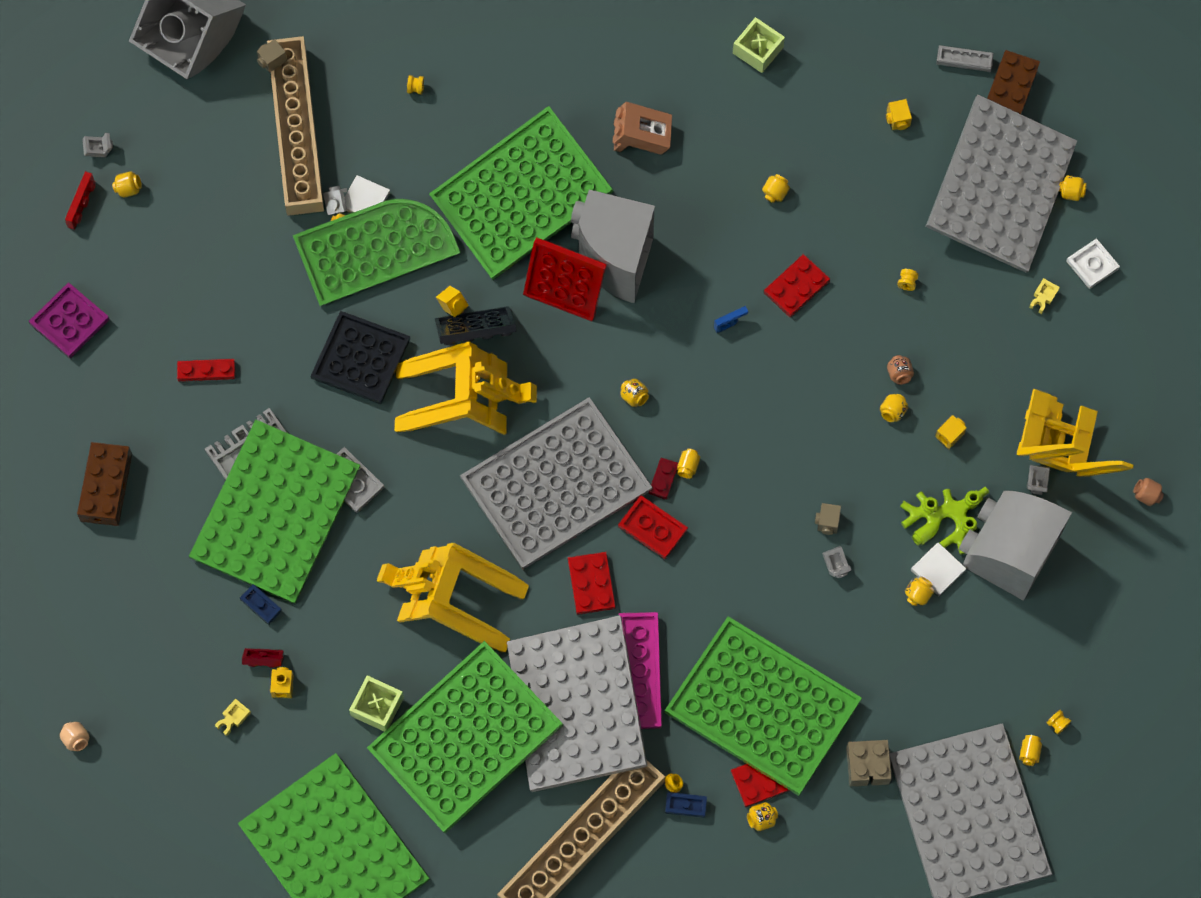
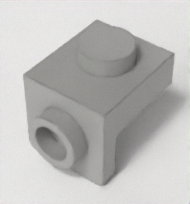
M105 133L103 137L84 136L82 139L84 156L106 157L113 148V141L110 140L109 133Z
M340 186L330 187L329 192L323 193L328 215L347 211L343 193L347 192V188L340 189Z
M1030 465L1027 489L1031 490V493L1042 495V492H1047L1050 468Z
M841 546L822 553L831 576L841 578L846 576L848 571L852 570L851 566L847 564Z

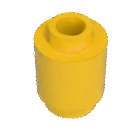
M687 449L682 451L677 466V474L679 476L691 479L695 475L701 458L696 450Z
M1026 735L1025 739L1022 740L1019 759L1023 761L1024 765L1034 766L1035 763H1039L1042 748L1041 738L1034 735Z

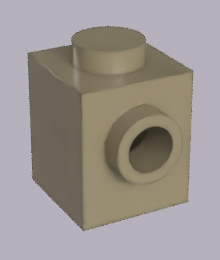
M275 39L268 44L262 45L257 51V62L263 69L266 68L269 73L287 61L286 52Z
M821 504L820 513L816 512L815 524H818L817 531H821V533L826 535L837 534L841 506Z

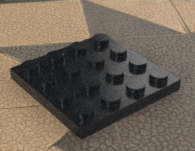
M509 306L463 313L456 317L450 315L435 318L440 344L444 343V345H453L456 341L462 340L463 342H472L475 340L474 338L480 337L482 339H491L494 337L493 335L499 334L501 336L512 335V332H517Z
M340 311L312 371L311 379L382 404L408 346L410 336Z

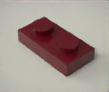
M660 458L651 483L652 489L649 490L648 494L667 500L677 472V462Z
M245 648L242 656V665L251 667L258 665L271 668L281 667L284 650Z

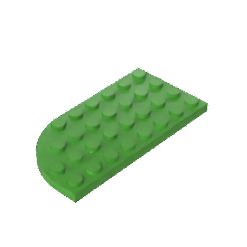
M408 199L387 200L293 235L319 306L460 254L454 235L447 222L429 206Z

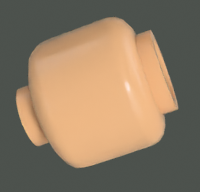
M69 722L63 726L60 732V739L68 750L81 751L88 745L89 733L80 722Z

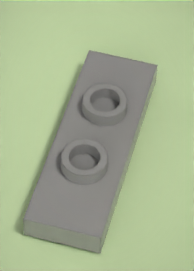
M939 45L936 64L991 72L993 53Z

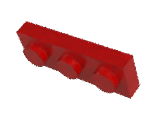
M85 171L65 217L68 228L75 230L76 225L81 222L83 208L87 207L89 194L94 191L96 185L92 173Z
M235 360L177 361L178 382L235 379Z

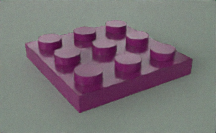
M68 282L29 320V324L67 357L71 358L110 318Z

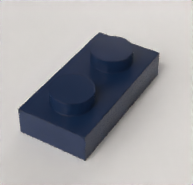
M254 584L240 597V600L268 625L282 612V609Z
M667 792L665 813L705 818L707 796Z

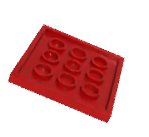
M536 237L533 243L523 295L593 321L607 264Z

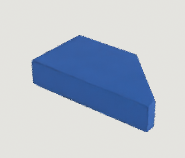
M746 306L714 320L716 333L734 326L738 322V318L747 315L748 310Z

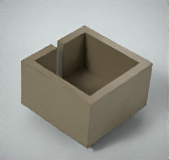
M888 740L848 742L846 750L850 787L868 786L869 777H873L871 785L890 784L891 768Z

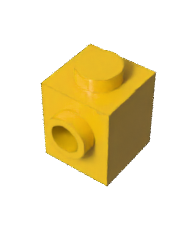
M906 99L888 103L886 120L888 124H891L892 130H904L911 125L912 117Z
M452 286L447 287L436 296L443 310L453 317L463 313L464 309L469 306L462 293Z
M952 415L937 430L935 437L950 449L965 434L967 427L960 418Z
M278 667L277 670L272 669L270 689L272 698H292L294 675L289 668Z

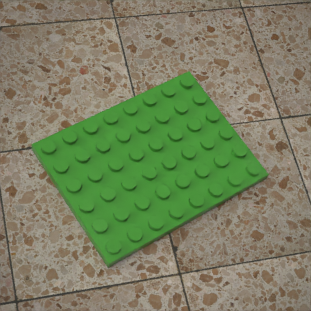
M548 106L433 190L429 195L492 280H494L532 252L536 237L547 241L569 225L575 202H585L589 190L609 195L614 191Z
M255 419L189 554V558L247 584H254L263 591L295 604L361 467L360 464Z
M728 616L666 707L664 713L800 796L861 702L862 697Z
M484 641L372 742L367 749L436 825L446 833L563 726V723Z
M336 753L238 823L291 898H406L429 881V877Z

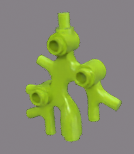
M983 487L979 491H969L964 499L955 501L952 498L950 489H945L942 491L944 504L938 506L935 498H927L922 491L916 495L921 502L920 507H915L906 501L902 502L900 507L910 513V516L901 522L905 529L922 517L927 519V523L913 533L912 539L916 545H923L932 539L939 530L941 520L949 517L956 524L955 531L939 542V544L946 548L951 543H956L959 550L970 529L975 531L977 528V521L973 517H967L966 513L969 509H975L983 501V497L989 493V490ZM966 523H970L972 527H968ZM959 550L960 555L966 554Z

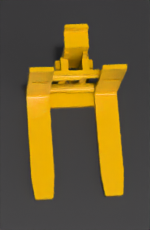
M471 342L461 343L413 357L399 363L396 370V378H412L456 366L455 399L413 410L396 417L395 431H413L468 417L504 435L506 434L507 416L496 411L497 402L509 400L518 404L526 402L536 403L537 386L531 382L518 384L507 378L506 362L497 358L492 353L489 354L479 349L477 345ZM480 377H481V378H483V379L489 381V383L486 382V381H483V382H479V383H478V381L480 380ZM477 393L489 399L488 407L476 401Z
M1033 389L1029 409L1025 415L1026 422L1022 440L1019 442L1017 450L1018 456L1029 455V460L1064 472H1077L1076 476L1079 477L1133 469V464L1124 461L1087 462L1098 411L1080 406L1076 426L1062 422L1064 404L1057 402V397ZM1066 434L1073 436L1072 444H1064Z
M456 543L422 550L419 561L414 566L397 568L389 563L382 565L377 582H383L393 588L403 587L412 594L411 602L403 603L397 619L398 622L431 618L480 644L485 641L492 649L506 652L508 647L507 641H510L509 637L496 628L450 605L449 600L460 570L506 594L520 599L525 598L529 587L524 581ZM428 575H430L432 582L427 580ZM429 591L428 599L418 601L422 592Z

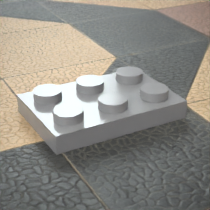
M344 447L337 455L361 466L344 501L358 513L385 487Z

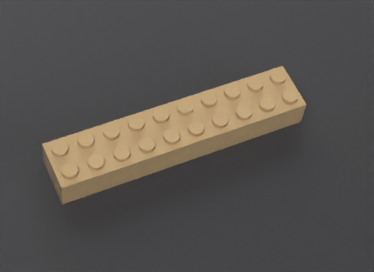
M304 36L277 39L276 41L284 49L287 56L285 63L271 71L287 216L324 211Z
M648 761L647 767L612 774L497 894L498 898H555L665 782V776Z

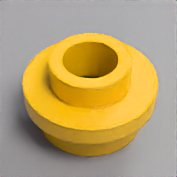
M669 774L665 777V786L671 793H677L683 787V780L678 774Z

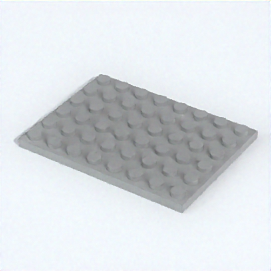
M977 95L926 227L1027 273L1060 189L1059 183L1063 181L1077 140Z
M590 397L460 475L461 480L522 570L634 502L640 495L647 494L652 489L650 483Z
M620 615L507 641L511 669L563 723V726L525 760L531 792L647 767L624 627Z
M1003 723L889 753L890 763L933 898H971L1052 875Z

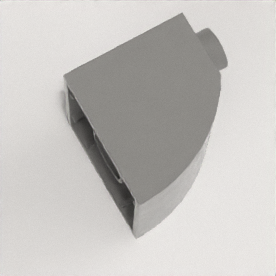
M145 0L129 42L184 78L189 79L205 69L229 43L236 31L246 4L240 0Z
M589 190L585 202H575L571 216V223H574L571 238L579 240V254L607 264L602 288L615 297L635 303L654 238L655 206Z
M1004 491L998 502L988 498L977 517L985 522L979 534L970 529L959 547V550L967 554L963 566L1024 601L1057 544L1072 512L1052 502L1022 492Z

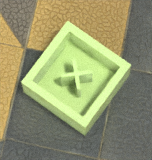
M755 17L734 42L733 54L763 73L784 48L785 37Z
M366 676L349 709L350 715L385 732L391 725L404 699L403 692L370 676Z

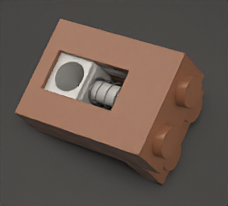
M625 102L616 111V118L614 120L615 134L613 136L614 151L621 152L627 146H632L662 155L670 148L672 115Z

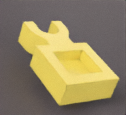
M1043 278L1033 295L1036 299L1031 302L1029 308L1033 309L1034 305L1038 304L1041 306L1038 313L1042 314L1045 309V303L1051 304L1060 287Z
M235 699L222 713L225 718L219 720L215 727L219 730L222 725H226L227 728L223 733L228 736L232 726L239 727L250 715L251 711Z

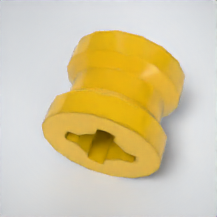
M409 75L407 93L417 92L422 95L424 76L415 78L413 75Z
M902 269L900 273L901 279L898 280L897 284L898 287L907 291L915 290V281L918 280L919 274L911 269Z
M1059 710L1047 721V725L1052 726L1058 735L1072 721L1069 718H1065L1063 712Z

